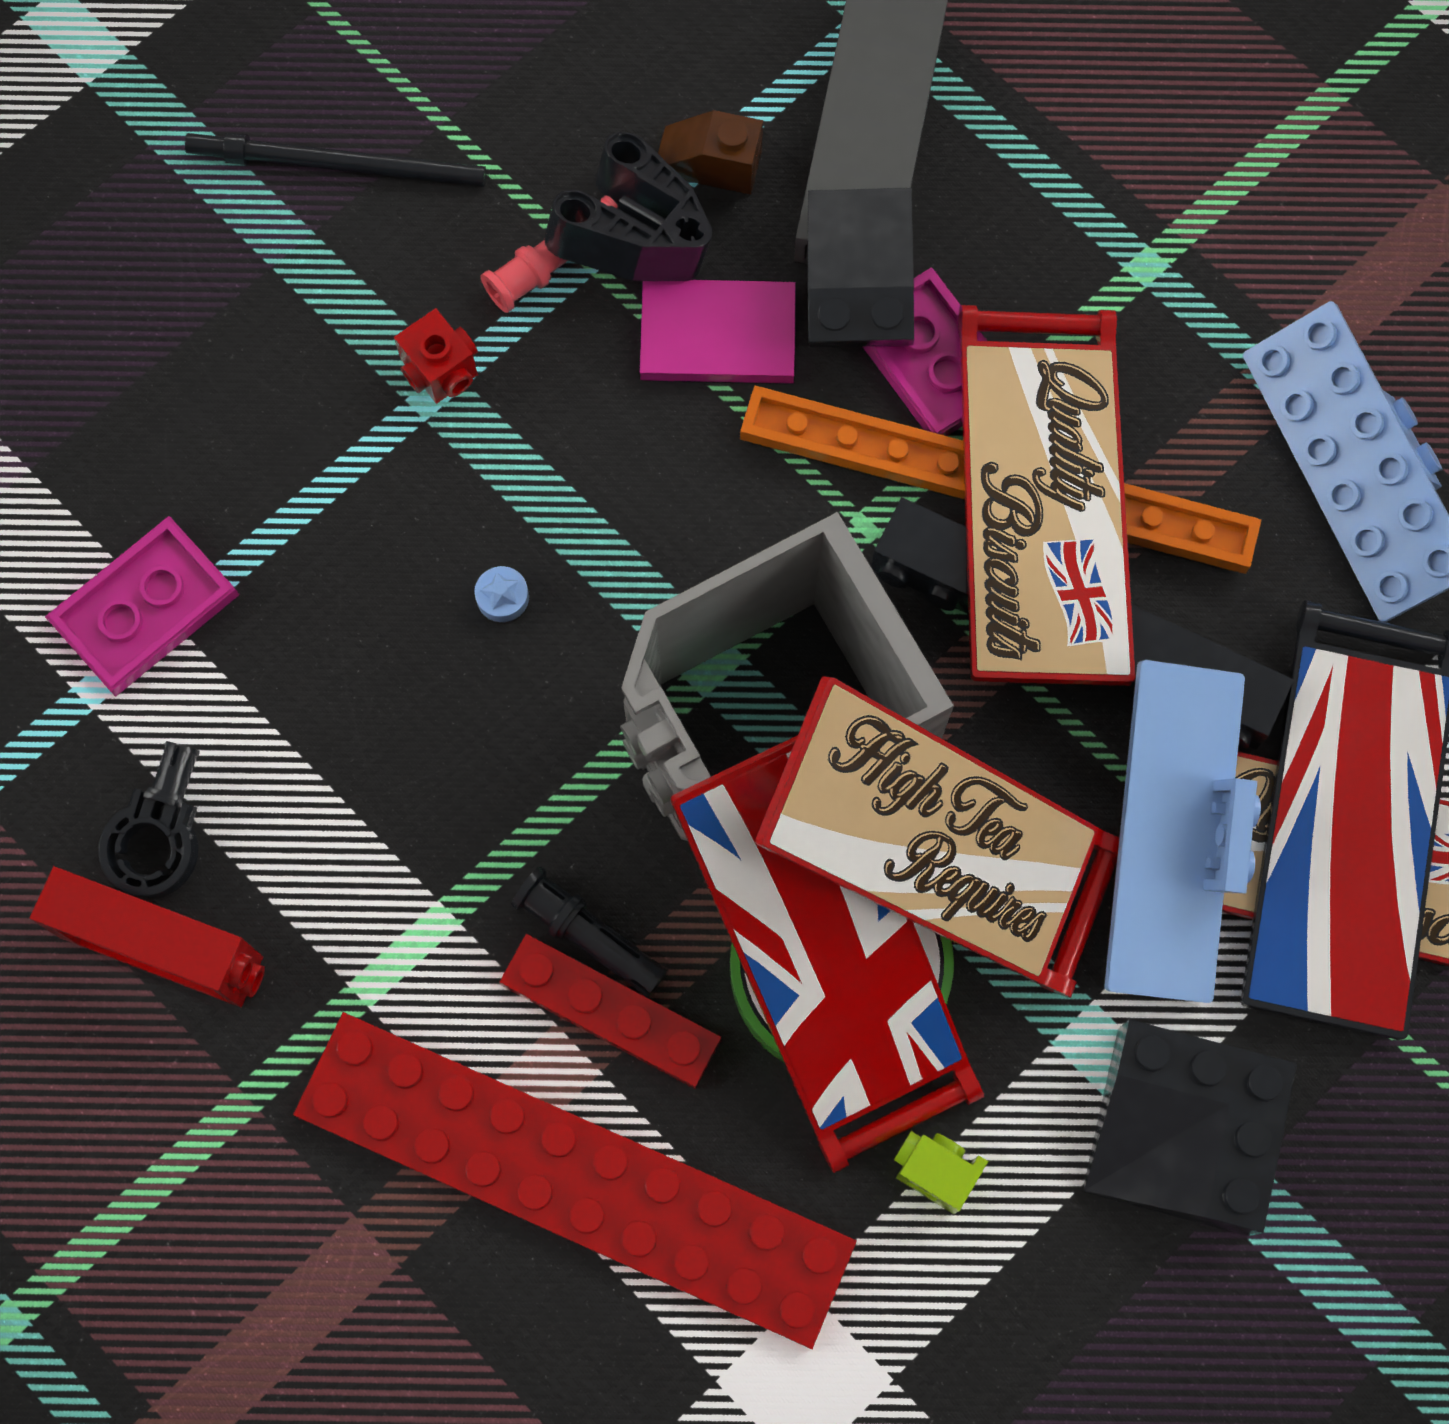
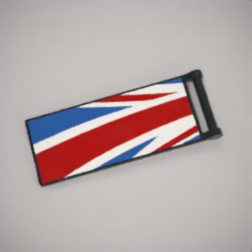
M1304 600L1297 618V639L1291 671V679L1294 681L1287 697L1240 1003L1248 1008L1402 1040L1408 1036L1449 737V631L1446 630L1441 635L1322 609L1321 603ZM1317 630L1437 655L1438 668L1316 643Z

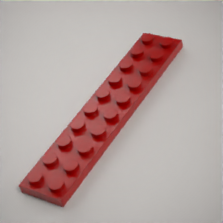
M342 1012L293 1114L297 1118L813 1350L857 1242L855 1239Z

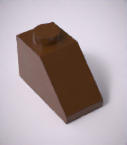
M712 110L665 126L658 154L688 182L751 195L762 153L763 120Z

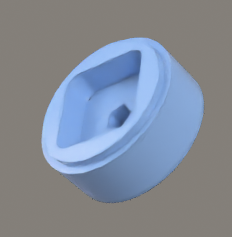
M499 566L487 570L479 577L475 586V598L480 611L488 619L496 622H508L518 618L525 611L529 602V592L525 579L518 571L510 567Z

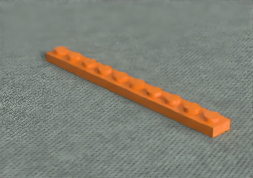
M754 385L740 430V440L965 499L963 440ZM1124 483L1128 543L1246 574L1250 569L1262 519Z

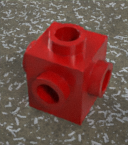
M437 308L394 336L400 359L405 364L400 367L404 377L417 393L425 389L436 404L447 396L455 397L463 393L472 384L473 378L478 375L473 356L478 353L474 342L462 327L453 330Z

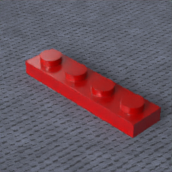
M528 934L523 938L499 981L500 985L694 1089H696L721 1042V1037Z

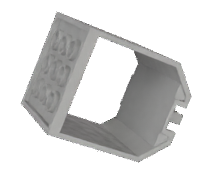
M838 512L651 608L644 614L621 687L625 696L623 703L626 723L620 725L625 737L622 741L637 769L642 768V770L647 768L649 771L642 778L643 786L651 801L656 803L661 814L664 817L668 816L682 840L688 841L671 804V797L711 776L661 688V684L812 605H815L868 697L941 739L943 737L954 705Z

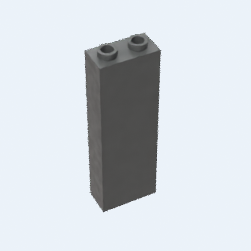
M846 0L796 234L794 262L808 264V190L911 188L948 0Z

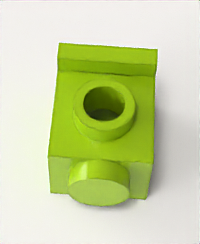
M913 1131L909 1133L894 1158V1161L902 1165L896 1179L952 1214H956L961 1210L989 1161L978 1155L969 1163L962 1159L966 1150L951 1139L936 1133L932 1140L924 1134L919 1136Z

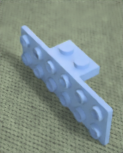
M1329 301L1243 353V358L1378 619L1387 622L1449 590V514L1436 491L1442 487L1435 475L1436 472L1442 470L1441 464L1427 442L1419 445L1411 430L1418 422L1403 397L1395 400L1393 396L1382 390L1338 305Z
M1143 660L1137 664L1104 984L1105 989L1109 992L1211 1003L1214 999L1224 893H1247V883L1251 881L1255 871V856L1251 850L1252 831L1259 820L1261 811L1260 799L1256 795L1257 781L1235 778L1245 677L1241 673Z

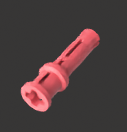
M606 195L601 198V202L609 207H618L609 196ZM543 240L535 247L528 245L518 248L515 251V258L494 272L490 270L485 271L481 274V281L494 303L503 312L508 313L514 309V302L535 287L542 289L548 285L549 280H551L550 273L568 260L552 254L546 247L545 240Z

